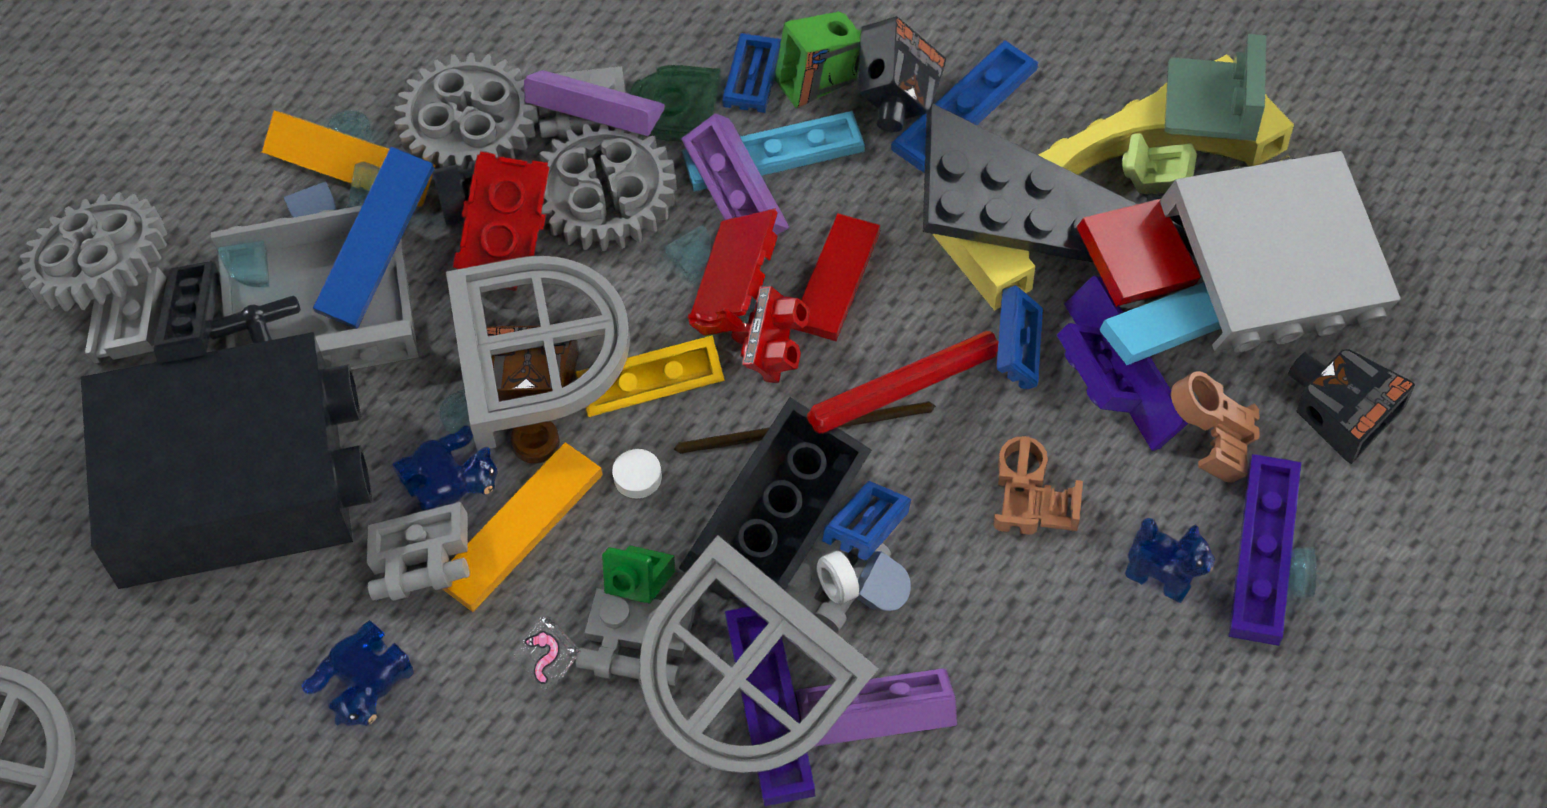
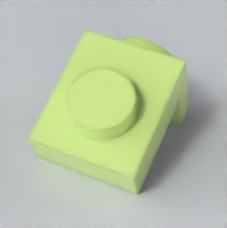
M1141 133L1132 134L1129 150L1123 154V171L1125 176L1132 180L1138 193H1166L1175 179L1194 176L1197 153L1192 143L1149 148Z

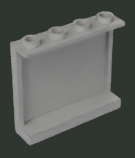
M1342 151L1175 179L1160 200L1165 217L1176 215L1181 217L1223 333L1212 344L1214 351L1233 348L1234 352H1244L1257 347L1261 342L1275 340L1277 344H1285L1300 338L1305 333L1316 331L1319 336H1326L1340 331L1346 325L1359 323L1361 328L1371 327L1383 322L1387 318L1386 313L1401 300Z
M362 205L338 210H324L316 214L294 218H279L271 222L249 226H234L226 230L211 232V238L219 259L224 317L241 312L248 305L255 304L261 306L294 295L298 299L301 308L300 312L266 323L271 339L314 332L327 368L349 364L353 370L419 357L402 238L359 328H351L315 313L313 310V306ZM248 329L226 336L227 348L253 344Z

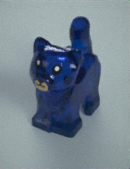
M463 426L458 432L448 434L437 440L426 441L412 455L403 457L392 464L400 483L411 497L416 496L420 502L418 506L422 511L453 504L466 493L487 495L495 489V479L498 471L491 459L489 447L480 449L468 458L462 466L456 463L451 454L452 451L461 449L471 442L473 433L470 426Z
M1146 518L1141 522L1140 529L1136 532L1128 552L1129 563L1125 575L1127 578L1142 585L1148 581V576L1164 583L1163 593L1165 596L1181 603L1191 589L1190 583L1192 579L1210 573L1216 559L1211 552L1208 542L1200 535L1197 525H1193L1179 541H1176L1171 536L1158 531L1159 528L1154 519Z
M370 620L363 624L355 634L337 642L332 647L329 655L316 668L314 674L302 683V689L307 694H315L323 690L333 676H336L341 682L350 687L342 691L328 705L336 713V725L344 723L347 726L358 724L368 726L372 724L377 718L376 704L378 699L387 695L397 681L410 678L414 674L409 657L395 643L382 655L376 654L387 648L382 640L385 634Z

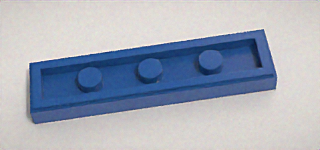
M1004 40L944 94L935 105L978 125L1038 69V62ZM926 114L921 115L891 142V150L924 174Z
M391 146L313 306L315 313L351 328H359L435 169L433 163Z

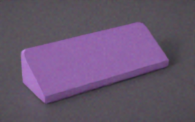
M544 70L528 75L524 80L526 103L644 136H649L665 108L664 103Z
M715 113L681 138L725 220L776 208L778 214L772 231L775 234H779L789 228L788 223L730 119Z
M943 668L870 679L831 729L815 746L957 726L956 701L947 670ZM831 685L795 690L800 721L808 715Z

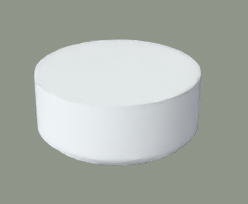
M632 449L622 453L614 462L612 469L613 479L617 490L621 494L629 498H644L658 489L662 480L660 462L653 453L643 449Z
M835 551L819 558L817 573L827 596L837 604H843L856 598L859 595V584L854 569L846 556L840 551Z

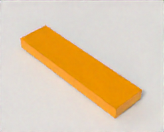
M274 110L262 153L370 190L390 149ZM433 173L417 204L419 207H422L425 202Z
M565 442L468 542V551L459 553L452 559H466L469 566V577L452 581L451 587L442 590L471 612H474L602 477V468Z

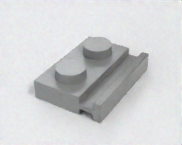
M158 267L150 268L152 271L150 274H138L135 277L138 282L136 287L128 284L122 286V296L117 297L111 292L106 295V300L102 305L94 299L85 354L94 364L100 363L102 357L110 356L115 360L154 351L153 348L166 283V276Z

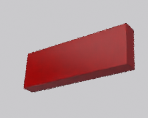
M837 213L801 299L810 308L808 324L804 328L794 330L837 342L879 238V224Z

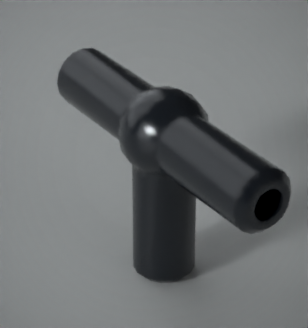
M293 295L261 306L255 304L248 305L241 312L212 320L209 337L215 340L248 329L253 343L272 340L266 323L299 313L301 308L298 299Z

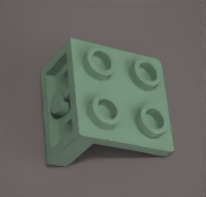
M1248 34L1244 52L1235 53L1234 63L1170 58L1167 69L1165 132L1168 134L1256 141L1265 108L1266 35Z

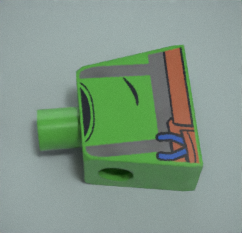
M842 12L791 20L784 23L774 80L796 109L857 80L861 29L857 30L846 14Z

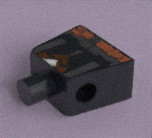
M897 16L862 26L858 90L860 95L879 109L877 126L886 132H899L903 129L905 119L927 114L934 101L946 62V58Z
M1350 349L1341 350L1327 366H1324L1304 352L1296 359L1288 372L1291 378L1305 387L1296 412L1350 464L1406 407L1415 387V384L1409 379Z

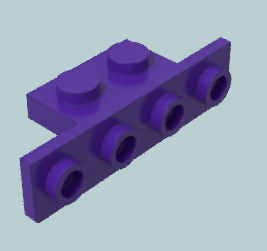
M1092 276L1064 303L1076 324L1068 323L1057 334V337L1066 350L1065 357L1067 361L1079 372L1088 387L1086 391L1090 400L1100 409L1129 413L1150 449L1155 451L1162 448L1188 423L1175 410L1172 403L1171 390L1151 357L1126 365L1100 332L1104 320L1119 315L1123 311L1120 306H1115L1102 278Z

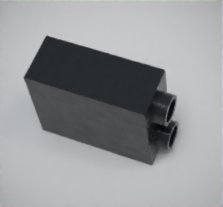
M314 332L207 352V355L160 364L154 362L80 377L91 547L118 589L353 542L348 507L372 503V491L366 459L361 445L341 449L338 425L361 420L359 398L351 366L346 364L327 368Z

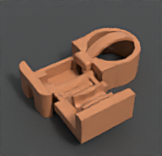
M1201 371L1193 372L1177 381L1172 386L1171 398L1175 410L1180 417L1187 423L1196 425L1205 431L1214 427L1211 430V436L1215 437V439L1210 442V445L1214 448L1211 449L1209 456L1198 461V467L1224 482L1234 483L1247 476V445L1258 440L1260 437V429L1254 425V422L1259 420L1257 405L1252 404L1248 407L1239 405L1223 393L1222 384ZM1193 391H1194L1195 394L1198 396L1201 405H1200V404L1198 403V401L1196 400V398H1195V396H1194V394H1193Z
M1026 436L1008 440L1002 446L998 460V485L1005 486L1002 515H994L993 524L995 529L1009 532L1011 526L1020 527L1021 534L1030 535L1037 532L1038 522L1041 521L1040 527L1077 531L1080 519L1083 481L1076 480L1075 487L1068 488L1064 492H1056L1055 488H1051V485H1045V488H1042L1048 462L1047 451L1044 446L1036 439ZM1015 451H1019L1017 472L1011 470L1005 463L1009 455ZM1029 452L1036 456L1040 467L1036 471L1027 474ZM1015 488H1024V491L1018 492ZM1068 498H1071V517H1067Z

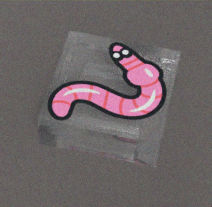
M541 617L512 655L543 690L553 688L560 681L581 651L550 617Z

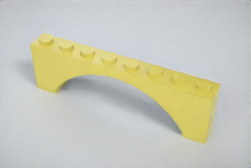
M1227 54L1215 60L1234 63ZM1165 83L1157 92L1142 100L1131 101L1116 114L1106 119H1098L1092 122L1084 131L1069 139L1062 138L1056 141L1048 150L1038 155L1079 175L1090 167L1123 155L1125 151L1129 150L1131 135L1141 133L1149 148L1192 143L1196 151L1219 154L1241 160L1250 167L1260 165L1286 151L1294 124L1265 95V108L1256 141L1168 134L1164 130L1167 83ZM933 234L994 311L1001 307L1003 289L1015 285L1025 293L1033 289L1036 266L1029 259V251Z

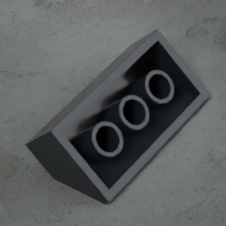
M789 397L686 555L679 569L686 573L718 535L785 590L872 450L838 427L825 433L815 432L812 424L807 419V414L811 410ZM716 579L708 587L720 596L740 600Z

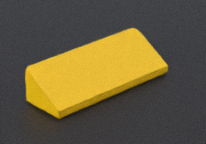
M713 335L627 358L619 377L613 385L595 402L585 407L588 417L725 381ZM589 368L576 371V378H580Z

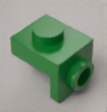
M629 545L626 550L608 547L602 554L604 593L650 604L675 572V557L667 553Z

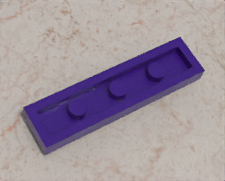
M1252 454L1248 470L1228 637L1277 646L1282 641L1302 462Z
M749 607L725 611L734 663L738 661L768 624ZM781 636L746 680L796 722L800 723ZM740 690L751 746L771 742L790 732ZM808 753L781 767L757 772L764 807L815 797V785Z

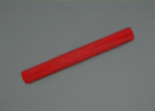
M982 332L813 405L811 411L807 414L808 422L812 424L815 432L825 433L994 358L998 352L999 341L996 340L993 332Z

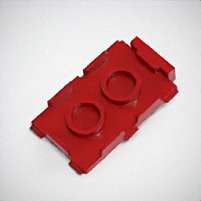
M480 151V154L476 157L469 199L464 201L462 216L465 217L460 252H455L453 268L463 269L535 256L539 230L544 229L546 214H542L549 174L548 163L532 160V164H529L528 161L500 156L496 158L494 153ZM518 286L508 287L505 289L517 291Z
M776 208L721 221L692 311L687 317L689 325L702 335L707 336L740 329L743 321L737 316L746 314L752 297L757 300L759 288L762 287L766 276L760 271L761 265H763L765 258L769 261L771 260L778 235L772 231L778 214Z

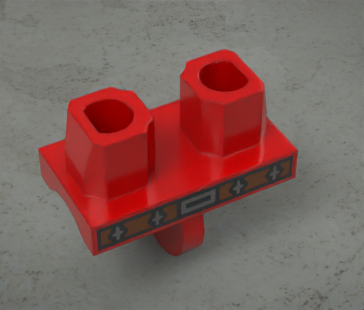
M772 286L760 287L755 310L750 312L748 323H741L740 329H735L731 334V338L734 341L743 344L740 355L744 358L742 365L760 373L764 381L779 383L781 372L798 369L801 352L799 345L789 339L791 329L807 326L810 314L809 306L799 298L784 297Z

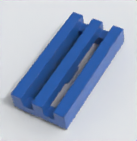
M740 33L722 99L723 107L731 108L732 105L740 106L741 110L756 108L757 112H766L776 73L781 39ZM748 45L755 46L743 94L735 93ZM764 48H770L759 95L752 96Z
M1015 285L1002 290L997 370L1001 373L1008 372V378L1012 382L1019 380V387L1021 389H1031L1038 386L1043 307Z
M867 481L825 527L822 542L832 545L837 539L841 541L840 550L849 553L854 547L858 548V558L867 561L908 514L911 499L876 483ZM874 496L880 498L874 506H871L863 514V518L852 530L847 529Z

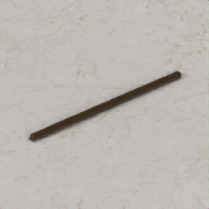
M927 401L878 409L840 425L838 428L931 413L936 406ZM770 427L678 442L674 450L683 454L761 441Z

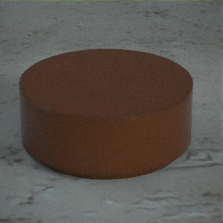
M551 421L542 422L541 430L534 434H522V431H515L514 429L511 434V444L515 455L527 463L547 461L558 450L560 444L558 430Z

